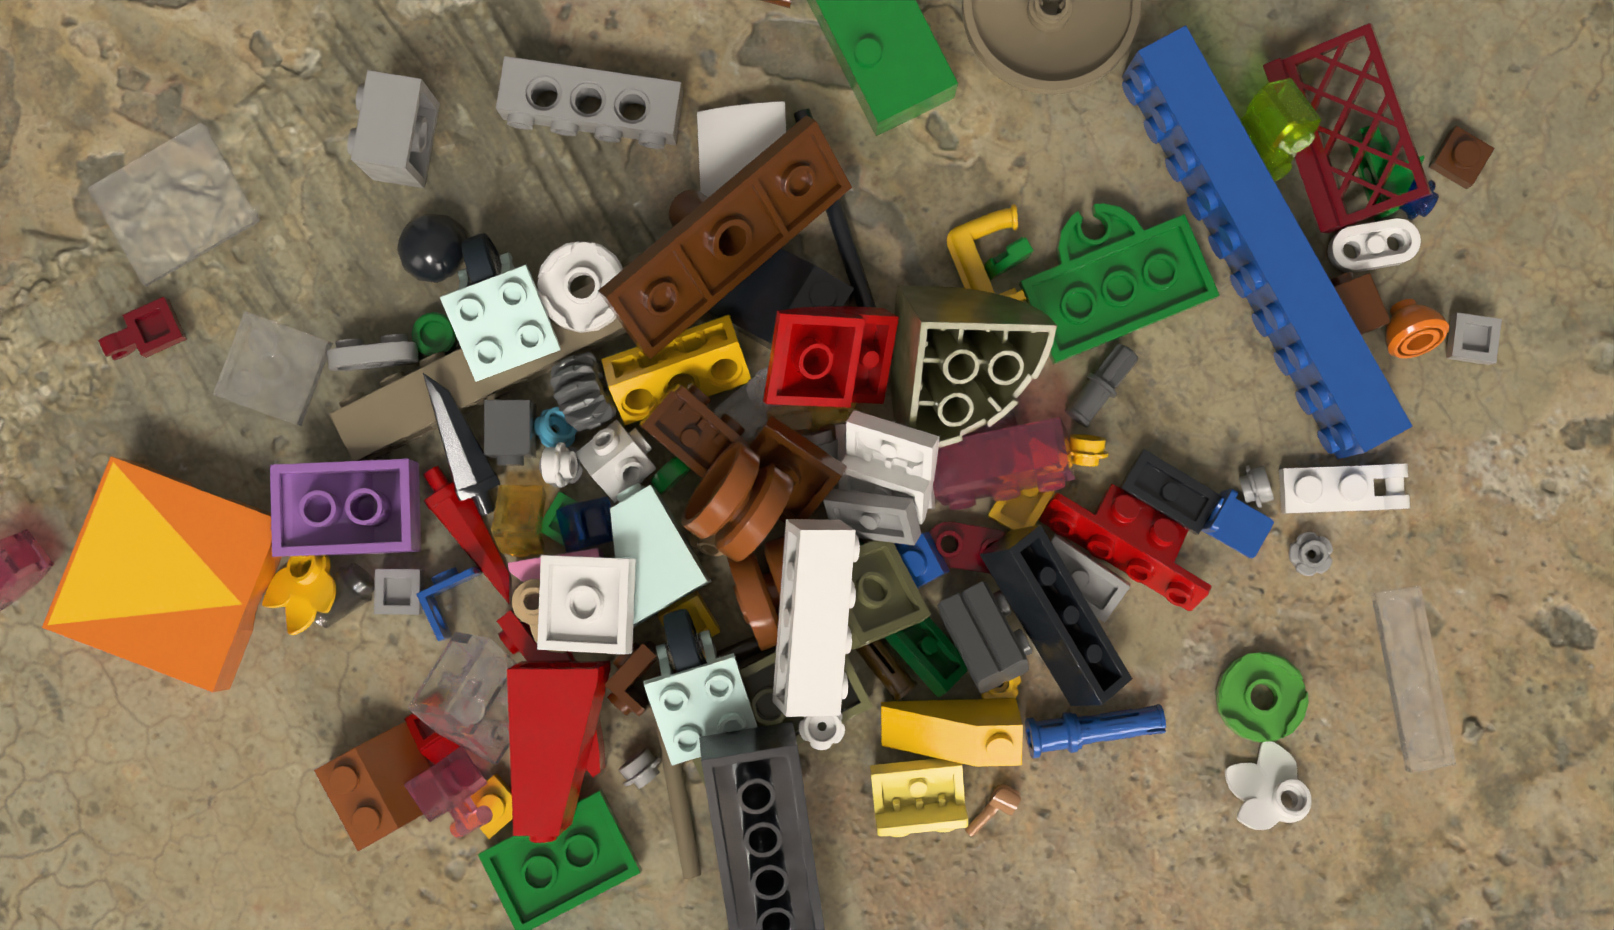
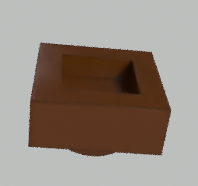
M1455 126L1449 131L1429 168L1468 189L1475 183L1495 148L1460 127Z

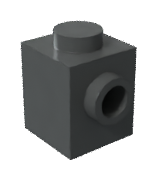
M484 400V455L497 458L498 466H524V458H536L534 422L537 418V405L531 400Z

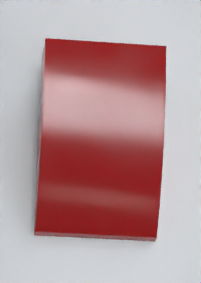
M820 306L777 311L763 402L773 405L851 408V403L884 404L899 317L885 308Z

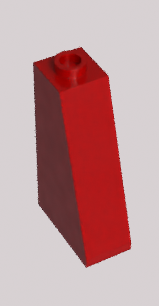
M521 661L507 669L513 836H529V841L534 843L552 842L572 825L606 691L605 684L609 679L611 671L610 661Z

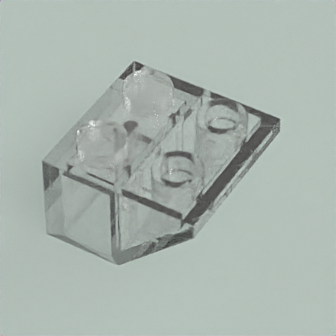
M455 632L407 708L439 735L488 762L498 765L510 745L507 669L517 664V662L491 638Z

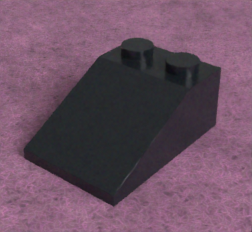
M780 249L707 312L716 318L729 315L734 329L771 350L777 311L803 307L848 306L853 297L854 288L816 265Z

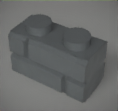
M982 581L964 590L963 593H957L937 605L940 616L979 693H985L1002 685L1003 682L1010 681L1029 670L1026 656L1032 654L1031 647L1021 629L1012 631L1006 619L1012 613L1000 590L992 593L987 582Z

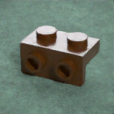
M674 383L639 425L702 479L710 466L732 443L740 441L747 447L750 444L741 437L745 429L726 413L719 418L707 408L711 400L692 383L687 388Z
M652 641L642 643L641 646L635 642L632 646L631 654H620L613 662L618 671L605 684L611 691L607 698L626 716L632 712L640 716L651 706L649 700L634 687V684L658 659L656 645Z

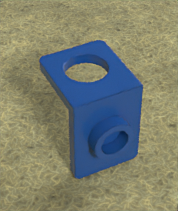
M1228 489L1221 491V498L1201 531L1244 556L1254 558L1270 532L1274 521L1236 499L1238 495L1236 490Z
M456 567L448 569L431 578L433 586L416 593L438 641L452 638V634L435 596L481 575L482 572L479 568L472 567L461 573L458 572Z

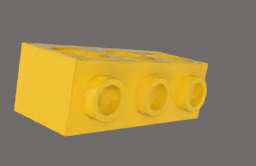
M729 315L686 329L651 360L641 353L638 347L601 359L608 388L624 425L643 420L674 383L680 384L684 388H687L692 383L706 396H711L723 391L732 390L737 386L752 381Z

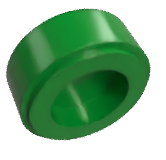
M426 313L419 317L413 325L411 332L412 341L417 343L418 351L428 357L438 352H444L445 355H448L458 344V339L449 318L442 313Z
M675 456L651 478V485L663 495L675 486L691 469Z

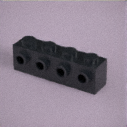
M1041 525L1010 530L980 554L1070 706L1103 705L1133 679Z

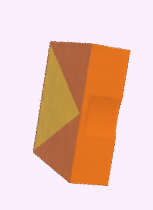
M110 456L42 628L210 692L229 690L253 632L255 614L259 602L275 576L282 558L272 557L271 513L239 500L222 498L206 492L186 480L138 462Z

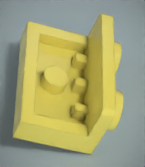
M935 758L870 765L874 814L878 836L904 837L910 833L929 831L950 832L957 828L968 827L962 763Z

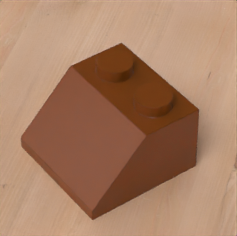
M406 721L314 770L357 851L366 848L450 800L431 763L419 752Z

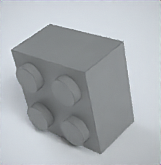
M367 70L365 84L361 83L358 86L356 109L360 113L357 128L350 130L347 148L349 155H352L351 160L372 180L425 189L440 103L422 79Z

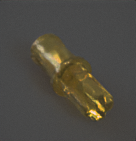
M851 403V408H855L856 403ZM781 405L768 409L766 421L772 415L794 431L808 429L810 432H817L822 426L847 423L852 412H848V410L839 411L841 409H848L846 407Z

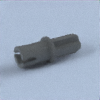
M1122 344L1116 345L1097 371L1086 376L1088 382L1069 407H1066L1065 412L1067 415L1087 428L1090 421L1109 397L1115 398L1117 396L1116 388L1137 363L1138 356L1133 350Z

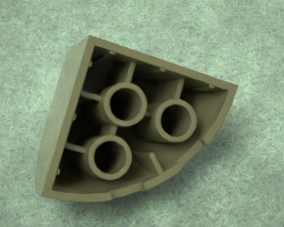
M898 285L894 314L899 319L892 354L893 360H891V394L895 423L939 436L938 448L963 441L962 436L975 431L985 424L988 427L992 426L1019 403L1017 401L1019 395L1028 386L1032 378L1037 379L1052 348L1057 325L1047 314L1038 308L1007 296L966 288Z

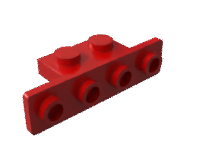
M1111 484L1105 491L1094 514L1062 494L1056 493L1038 519L1058 535L1067 537L1088 550L1094 557L1108 562L1126 573L1132 580L1146 585L1164 596L1173 605L1182 607L1187 611H1192L1208 596L1212 588L1209 583L1174 563L1189 530L1114 484Z

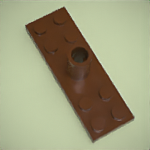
M806 115L710 197L693 189L685 190L678 194L672 201L669 209V220L673 228L598 290L641 353L651 360L852 188L816 120Z

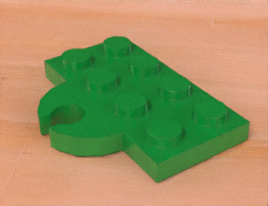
M1104 203L1094 204L1091 207L1093 217L1100 220L1105 228L1104 236L1097 240L1089 239L1083 234L1081 229L1083 217L1079 211L1070 217L1058 237L1056 253L1059 265L1021 280L1019 283L1021 290L1025 294L1027 304L1043 311L1057 325L1054 342L1049 353L1053 365L1220 296L1185 214L1143 230L1136 218L1121 207Z

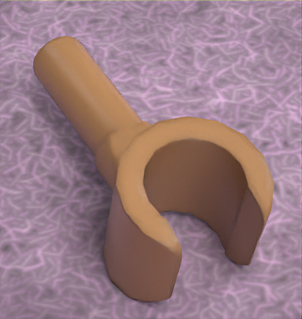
M1006 784L997 785L984 810L965 828V831L973 837L995 815L998 809L1011 816L1021 801L1020 792Z

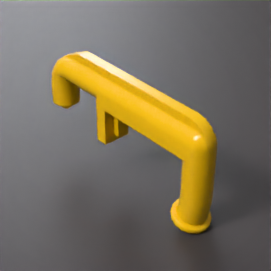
M1012 204L1011 208L997 210L956 226L948 233L947 247L964 288L995 293L974 240L1006 228H1012L1014 231L1017 230L1018 214L1015 204ZM1015 288L999 294L1019 301H1025L1026 299L1023 290L1017 292Z

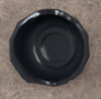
M425 214L406 225L398 240L397 251L405 271L418 281L438 283L446 280L448 277H452L461 269L464 259L462 241L467 239L463 226L450 216Z

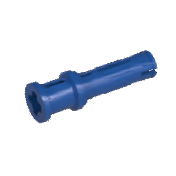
M1160 704L1078 717L1076 713L1064 712L1062 718L1035 721L1033 717L1025 719L1026 740L1032 759L1039 758L1041 753L1067 749L1070 753L1078 752L1079 749H1082V745L1095 742L1166 733L1165 714Z

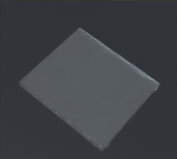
M202 122L88 187L90 196L98 205L137 273L139 281L146 287L260 221L258 212L254 210L213 140L209 128Z

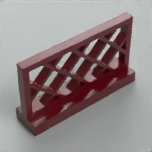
M1371 23L1288 58H1278L1263 65L1321 233L1331 234L1353 223L1432 194ZM1365 37L1370 55L1362 71L1341 63L1340 60L1347 45ZM1336 50L1333 59L1323 56L1326 53ZM1314 58L1330 64L1318 89L1303 83L1298 69V65ZM1373 64L1375 65L1379 78L1369 74ZM1337 67L1359 76L1347 101L1325 92ZM1366 79L1382 85L1385 93L1377 113L1354 104ZM1306 90L1315 93L1311 103ZM1322 97L1344 105L1333 131L1318 125L1314 115ZM1388 106L1390 107L1394 121L1384 117V114ZM1351 109L1374 118L1362 143L1340 134ZM1381 121L1397 127L1400 136L1392 156L1369 147ZM1321 132L1330 135L1326 145L1324 144ZM1337 139L1359 148L1348 172L1337 169L1331 164L1329 155ZM1403 148L1409 163L1398 159ZM1366 151L1389 160L1377 185L1354 176ZM1395 164L1412 170L1417 189L1401 195L1384 189ZM1335 173L1345 177L1341 187H1339ZM1351 181L1374 190L1366 208L1351 214L1348 213L1343 197ZM1381 193L1391 197V199L1376 204Z

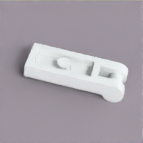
M1408 464L1279 469L1281 514L1410 509V495H1405L1404 478H1408ZM1374 479H1385L1386 496L1374 495Z

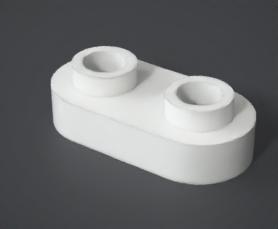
M1400 218L1389 219L1342 229L1331 238L1327 253L1331 264L1336 269L1345 273L1350 271L1355 273L1400 265L1412 259L1419 251L1421 238L1418 229L1408 220ZM1388 237H1393L1398 241L1399 247L1397 251H1393L1388 247ZM1345 244L1354 247L1356 252L1354 258H1348L1344 254L1343 248Z

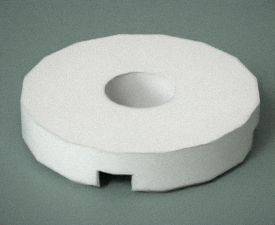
M579 241L566 243L552 251L540 267L537 290L548 317L562 328L579 333L598 331L612 323L616 316L598 290L623 270L616 255L600 244L592 242L579 243ZM580 275H587L595 281L593 293L583 299L572 296L570 291L571 282Z

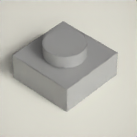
M1464 313L1451 315L1446 359L1485 365L1495 364L1497 362L1502 319Z
M375 569L374 614H423V608L416 593L423 591L424 569Z

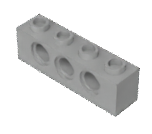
M504 56L496 109L502 119L507 120V125L518 129L532 130L535 124L551 127L550 130L553 133L564 136H576L577 131L595 133L594 137L605 142L618 143L621 141V137L637 139L639 145L647 148L663 149L665 144L676 145L684 92L681 82ZM553 91L558 94L556 101L551 106L539 107L536 105V100L541 93ZM595 97L602 101L600 108L594 113L585 114L579 111L581 103L587 98ZM631 104H641L646 108L644 115L637 120L625 119L623 112Z

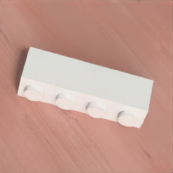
M786 519L772 702L786 717L840 715L841 701L846 698L848 693V679L844 672L845 654L850 653L852 646V634L848 626L849 608H853L856 599L855 585L852 581L853 562L858 560L860 545L858 536L855 534L856 530L841 520Z

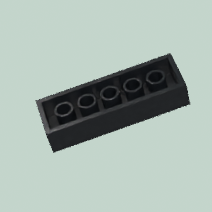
M793 722L699 737L701 762L729 930H825Z

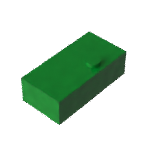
M807 0L875 136L954 99L958 82L916 0Z

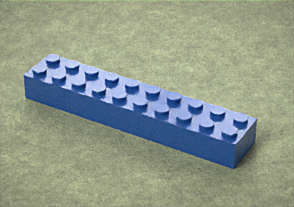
M1185 25L1140 49L1122 76L1124 79L1122 82L1123 91L1128 101L1133 106L1138 104L1146 119L1143 122L1144 128L1151 141L1155 144L1160 143L1167 156L1165 164L1169 174L1174 181H1181L1189 195L1187 197V204L1192 215L1198 221L1203 220L1211 235L1208 236V241L1214 254L1219 259L1224 258L1233 273L1230 275V281L1234 290L1241 298L1246 297L1254 311L1252 320L1256 329L1263 337H1269L1276 350L1273 356L1278 368L1285 376L1290 375L1298 391L1295 392V396L1300 407L1307 415L1312 414L1320 428L1317 431V435L1323 448L1329 454L1334 453L1337 459L1365 453L1413 427L1187 26Z

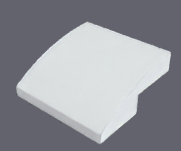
M785 101L735 105L697 112L701 193L710 197L786 133Z
M854 410L846 424V455L842 463L847 468L839 480V490L913 498L918 522L922 525L927 514L934 482L939 436Z

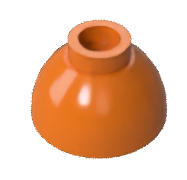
M1404 299L1394 304L1390 309L1392 317L1390 319L1391 323L1387 324L1385 341L1390 355L1398 358L1417 357L1433 350L1442 343L1449 331V324L1435 309L1426 305H1417L1414 299Z

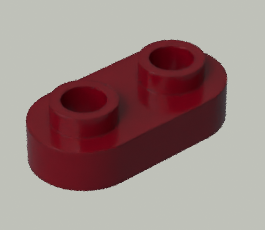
M955 522L940 523L929 531L938 552L942 555L948 567L987 574L991 573L980 554L985 551L989 543H995L1007 534L998 529ZM947 535L954 537L957 541V547L952 553H947L941 548V540Z

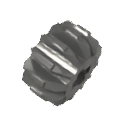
M577 353L552 366L550 384L555 393L553 397L557 400L559 411L563 412L566 422L577 431L591 430L599 427L616 416V404L608 388L602 363L592 353Z

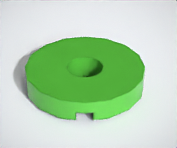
M1269 652L1245 654L1232 661L1221 673L1215 695L1217 710L1229 729L1239 737L1253 742L1277 741L1292 734L1301 724L1309 703L1308 692L1305 690V684L1302 681L1304 679L1300 671L1286 658ZM1258 684L1266 685L1273 694V702L1266 710L1256 708L1251 701V691Z

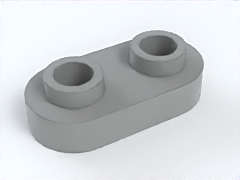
M405 334L381 336V343L363 345L362 339L339 340L335 342L336 348L327 351L328 369L331 371H355L414 364L419 362L418 346L416 342H408V337Z

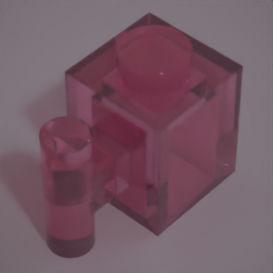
M463 746L437 760L404 784L429 822L446 812L450 813L454 819L450 825V832L456 838H461L486 825L493 818V813L488 806L483 805L477 808L470 798L471 795L488 783Z

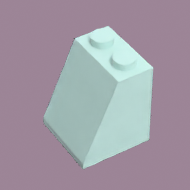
M640 483L619 493L616 496L619 503L610 508L615 558L636 559L633 627L638 626L658 614L659 611L712 582L661 494L652 485L645 488Z

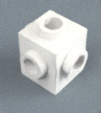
M615 420L606 429L599 431L591 441L576 452V456L590 476L614 503L617 501L616 496L637 483H642L649 474L657 469L646 455L652 449L636 428L628 433L618 420Z

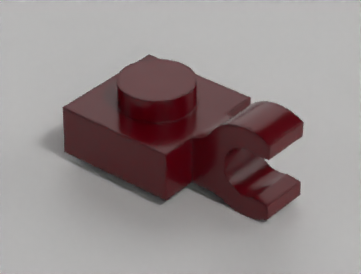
M161 297L122 315L127 328L109 334L98 341L105 356H111L115 361L128 356L136 348L141 356L147 358L187 340V337L170 300L166 297Z

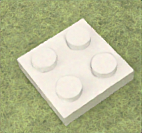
M541 555L537 649L631 654L633 646L636 559Z

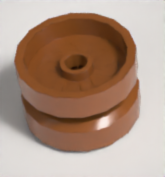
M740 441L732 443L710 466L691 495L681 519L682 526L701 539L716 534V549L735 562L745 559L765 539L787 505L794 484L793 478L774 464L759 469L760 456L758 453Z
M785 535L765 543L764 553L771 570L766 573L762 572L754 552L738 562L727 557L735 582L733 589L746 624H750L761 651L777 645Z

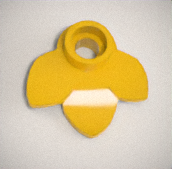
M329 555L290 556L287 567L279 570L270 582L264 595L262 606L267 608L285 607L288 634L296 635L310 627L317 611L321 613H328L336 596V583L329 574L331 565Z

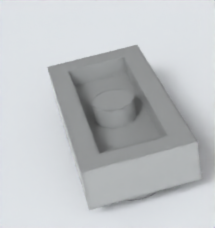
M832 489L824 498L829 520L843 521L856 530L855 534L858 538L914 546L921 535L913 498Z
M1055 533L1050 539L1051 543L1096 618L1105 623L1131 587L1130 583Z

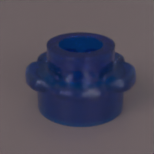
M1415 179L1408 192L1417 189ZM1433 180L1428 182L1431 195L1399 207L1400 210L1406 212L1409 220H1413L1419 215L1426 217L1435 207L1439 194L1434 192L1436 183Z

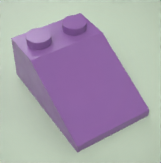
M411 459L270 465L272 557L421 552L418 462Z

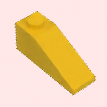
M1016 698L881 702V745L884 747L975 767L1022 765L1023 724Z

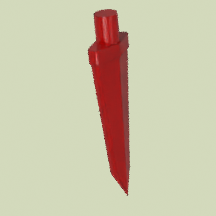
M439 466L433 467L423 474L434 491V494L427 497L424 503L509 604V572L481 515L478 513L473 498L459 501L454 491V483H449Z

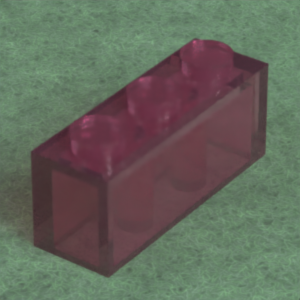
M1060 417L962 437L963 441L938 448L933 490L935 498L943 506L949 505V509L960 510L975 506L977 499L993 496L995 501H1005L1019 497L1021 490L1038 487L1040 492H1049L1062 489L1066 486V481L1076 479L1066 426Z

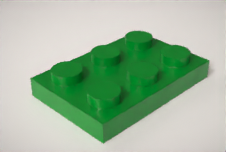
M602 789L577 802L572 825L559 835L555 841L534 843L529 841V836L512 835L477 854L515 930H532L642 872V868Z

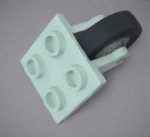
M486 233L477 234L462 241V253L466 268L458 271L459 288L442 295L440 299L475 381L477 382L561 350L527 264L515 268L511 254L507 252L499 255L495 245Z
M687 609L676 610L663 616L668 642L656 646L661 676L643 681L672 766L701 757L699 737L758 727L734 653L718 658L710 630L697 633Z

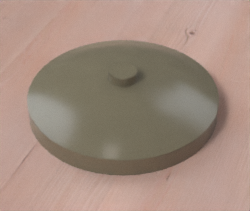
M962 0V17L965 32L971 47L980 61L994 75L1009 85L1038 94L1055 95L1078 91L1105 77L1117 66L1130 47L1136 35L1141 16V0Z

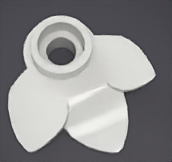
M1275 742L1261 743L1257 764L1239 763L1225 769V777L1229 789L1237 798L1244 802L1238 811L1237 820L1245 826L1254 830H1267L1279 821L1285 823L1300 821L1309 813L1311 794L1306 785L1297 779L1296 761L1290 753ZM1283 792L1289 794L1292 798L1291 808H1287L1282 804L1281 795Z

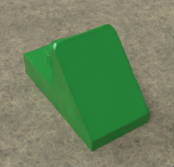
M1370 126L1359 129L1350 139L1362 143ZM1378 127L1369 147L1392 156L1390 142L1384 134L1380 133ZM1348 143L1354 159L1359 148ZM1366 151L1357 169L1360 179L1377 185L1389 160ZM1424 155L1419 157L1421 164L1424 161ZM1395 164L1384 189L1397 195L1407 193L1414 180L1412 170ZM1363 186L1369 202L1374 190ZM1381 193L1376 204L1391 199V197ZM1399 207L1373 216L1375 222L1384 220L1398 211Z

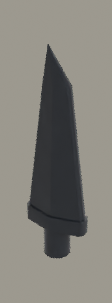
M423 373L455 486L456 496L459 501L472 497L479 515H487L496 510L489 490L501 484L498 475L494 472L487 457L484 455L482 448L450 391Z

